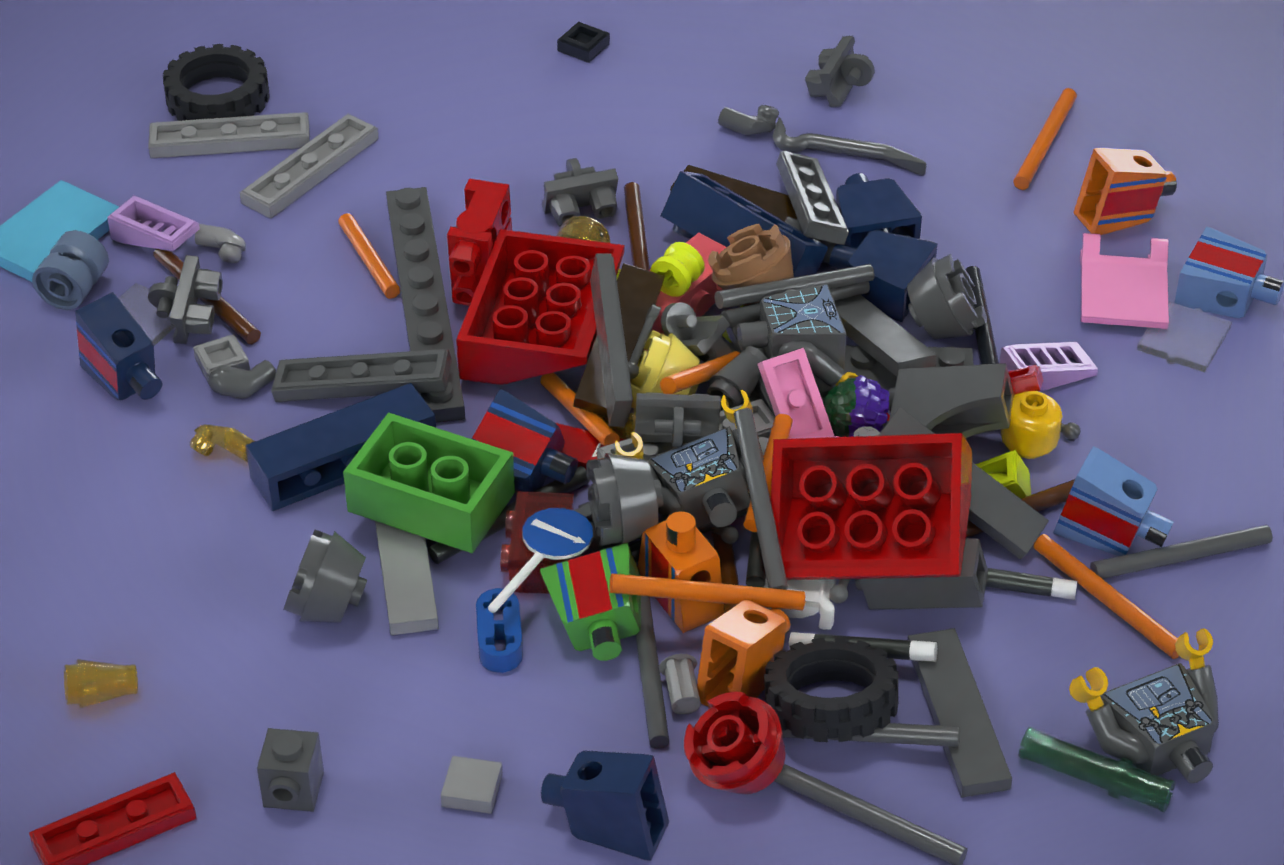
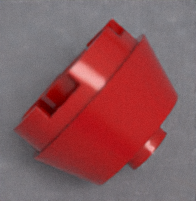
M728 692L710 699L707 703L711 708L701 715L695 727L690 723L688 724L684 736L685 754L694 775L703 784L711 788L737 794H753L765 789L780 774L786 756L781 724L777 713L765 701L748 697L743 692Z

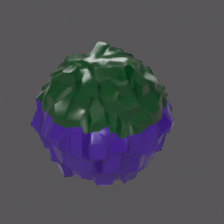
M863 375L856 378H848L844 382H840L836 387H833L828 395L825 396L823 404L834 436L854 437L855 430L861 427H872L881 432L883 429L882 424L887 423L888 414L886 413L889 410V391L882 388L878 381L867 379Z

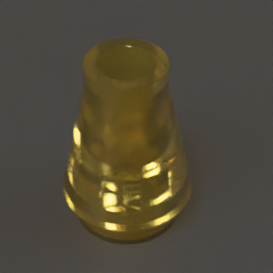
M76 659V664L64 665L66 704H78L79 708H84L124 695L137 694L138 679L136 665H121Z

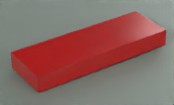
M173 772L29 832V836L42 865H88L197 819L194 805L178 776Z

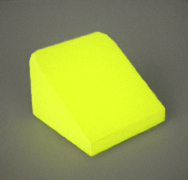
M1016 450L975 464L1020 499L1031 495L1030 473Z

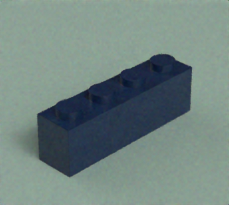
M679 172L660 215L674 224L673 231L686 238L691 239L697 233H701L725 247L730 245L727 237L740 229L760 224L764 231L771 229L775 224L778 226L781 234L790 240L794 277L816 274L828 249L826 245L811 237L804 236V233L700 173Z
M412 383L403 385L245 445L250 478L271 510H278L345 484L343 471L388 412L436 428L435 414Z

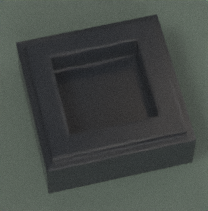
M577 22L557 40V51L590 63L610 44V33Z

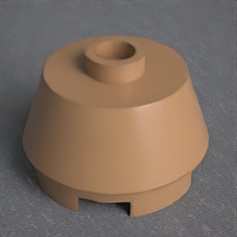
M754 224L736 231L727 237L730 242L728 247L722 250L720 254L712 251L708 258V263L713 270L712 280L723 290L794 278L790 240L781 234L778 226L775 224L771 229L764 231L760 224Z

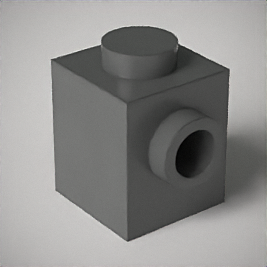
M268 728L257 766L263 807L314 812L324 774L319 732Z

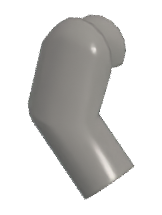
M199 224L200 229L195 233V243L197 245L220 248L219 257L225 262L237 263L241 260V252L245 251L246 248L243 238L227 228Z

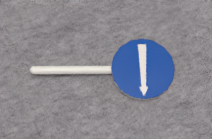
M548 508L530 516L522 527V536L527 548L535 554L488 607L489 612H497L543 558L565 560L579 556L586 551L593 541V527L588 519L577 511L566 508Z

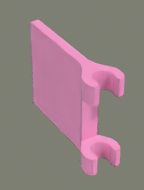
M1083 233V246L1080 251L1081 322L1168 329V239L1151 238L1148 258L1100 255V234Z

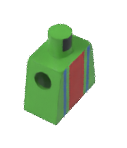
M628 542L540 569L543 580L575 650L583 651L591 648L594 658L601 661L612 660L619 656L622 651L620 639L637 635L641 630V596L610 593L609 590L612 573L640 576Z

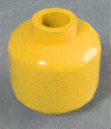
M1028 391L1014 395L1010 427L1001 429L1004 445L1010 451L1016 450L1020 457L1026 459H1035L1049 454L1056 448L1060 438L1063 417L1060 405L1052 397L1038 391Z

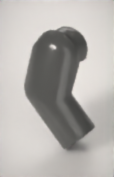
M761 105L758 107L757 116H748L731 108L724 107L720 112L718 124L747 136L767 133L775 129L779 112L772 106Z
M267 360L260 362L249 371L222 366L210 373L208 383L215 392L234 398L245 399L273 381L276 369Z

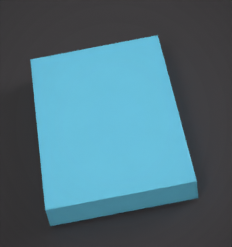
M60 180L0 225V267L32 282L34 271L43 259L49 255L52 247L65 232L73 230L82 231L98 240L109 231L107 217L117 210L119 206Z

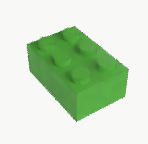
M389 412L343 471L347 512L472 554L515 493L513 452Z

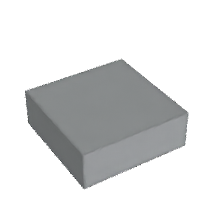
M234 334L193 347L195 359L207 382L210 373L222 366L250 370L249 360Z
M452 756L441 792V806L492 814L503 775L502 763Z

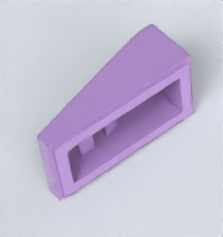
M137 196L131 197L107 217L112 240L123 244L167 251L176 250L200 229L198 222Z
M1078 342L1016 344L1001 348L999 364L1006 363L1008 371L1033 365L1040 366L1044 380L1041 391L1097 376L1098 368ZM1069 358H1073L1076 363H1072Z

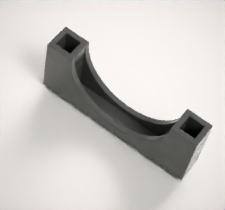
M1006 363L899 369L896 387L889 390L890 418L901 407L935 434L962 433L967 438L982 432L1010 427L1014 391ZM965 539L961 577L855 579L857 590H863L869 610L983 607L988 568L979 539Z

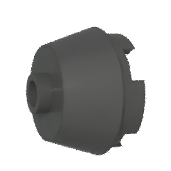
M951 254L939 260L932 258L907 284V291L911 301L908 304L910 313L919 327L923 326L934 340L973 335L974 329L987 323L984 306L974 307L977 302L972 290L975 287L973 281L958 259L954 261Z
M605 453L604 458L587 461L586 477L588 480L594 479L595 484H591L592 501H589L594 530L596 536H600L601 546L616 543L620 545L627 542L629 544L642 537V533L646 529L658 524V508L663 507L662 487L659 479H653L647 460Z
M314 529L283 610L301 616L300 621L341 623L347 605L351 604L357 607L366 586L367 579L359 577L366 557L337 532L334 531L332 536Z

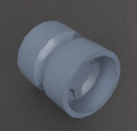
M77 230L67 231L58 239L50 250L49 255L43 259L34 271L32 277L33 287L46 303L63 310L76 309L81 305L91 291L92 286L107 269L109 263L108 253L103 244L86 232Z

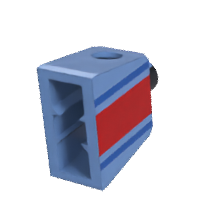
M1206 227L1180 271L1174 305L1234 318H1242L1247 313L1253 299L1277 305L1284 289V281L1264 275L1267 254L1264 250L1213 228Z
M1093 446L1076 476L1053 533L1084 545L1122 556L1127 555L1136 535L1162 547L1174 522L1149 510L1158 490L1155 483Z

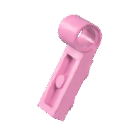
M804 348L757 364L775 416L777 414H787L793 419L788 439L839 437L834 436Z

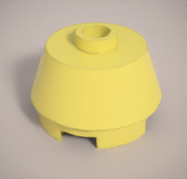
M652 330L644 347L646 350L642 352L638 362L639 374L636 378L630 379L633 397L631 407L634 408V414H636L637 393H663L660 388V382L664 377L697 366L700 363L699 358L673 333L665 336ZM698 385L692 386L690 388H687L674 394H695Z

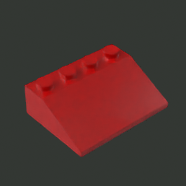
M500 229L456 339L459 378L462 380L504 385L587 364L597 335L590 282L595 255L611 254L614 257L617 276L625 252V245Z
M963 434L773 439L771 505L786 579L961 577L972 484V449Z

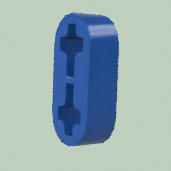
M501 588L487 590L479 596L476 602L479 659L487 670L498 673L515 669L521 663L523 657L518 597L513 593L498 609L503 610V620H494L493 613L488 610L489 605L503 590ZM495 640H505L506 650L496 651Z

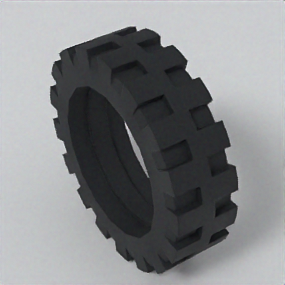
M213 44L211 48H205V46L194 48L195 51L191 53L188 51L181 53L177 61H170L167 65L168 70L163 72L166 105H168L169 113L172 116L176 115L178 121L254 116L255 112L260 113L263 111L265 102L269 101L268 76L263 59L261 57L256 58L255 52L252 50H241V46L231 45L230 47H224L223 44ZM212 78H232L243 82L242 86L233 91L218 95H203L189 90L191 86Z
M835 637V641H825V638L811 639L812 643L805 645L802 642L795 643L790 646V650L787 652L784 650L779 651L774 655V662L769 661L765 668L766 674H764L765 702L777 713L782 731L789 729L792 736L797 738L814 737L816 742H828V739L838 738L839 742L851 741L852 736L860 735L862 738L874 734L875 728L883 729L890 723V716L895 717L898 712L899 687L897 665L893 658L887 659V652L879 647L872 649L870 643L860 640L857 643L849 642V638ZM829 680L853 682L865 687L861 692L846 697L834 698L810 696L798 691L803 686Z

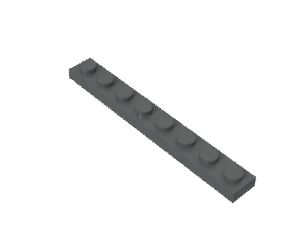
M403 188L386 191L409 350L449 349L452 358L446 391L419 394L435 414L436 423L465 419V407L427 188Z

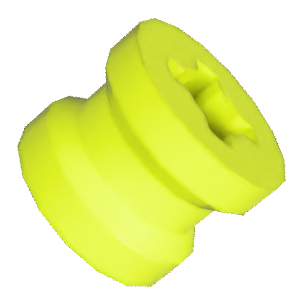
M675 242L666 249L664 256L658 258L652 264L650 271L665 276L661 288L663 293L672 297H679L686 293L691 286V282L697 280L702 275L705 263L700 253L694 247L684 242Z

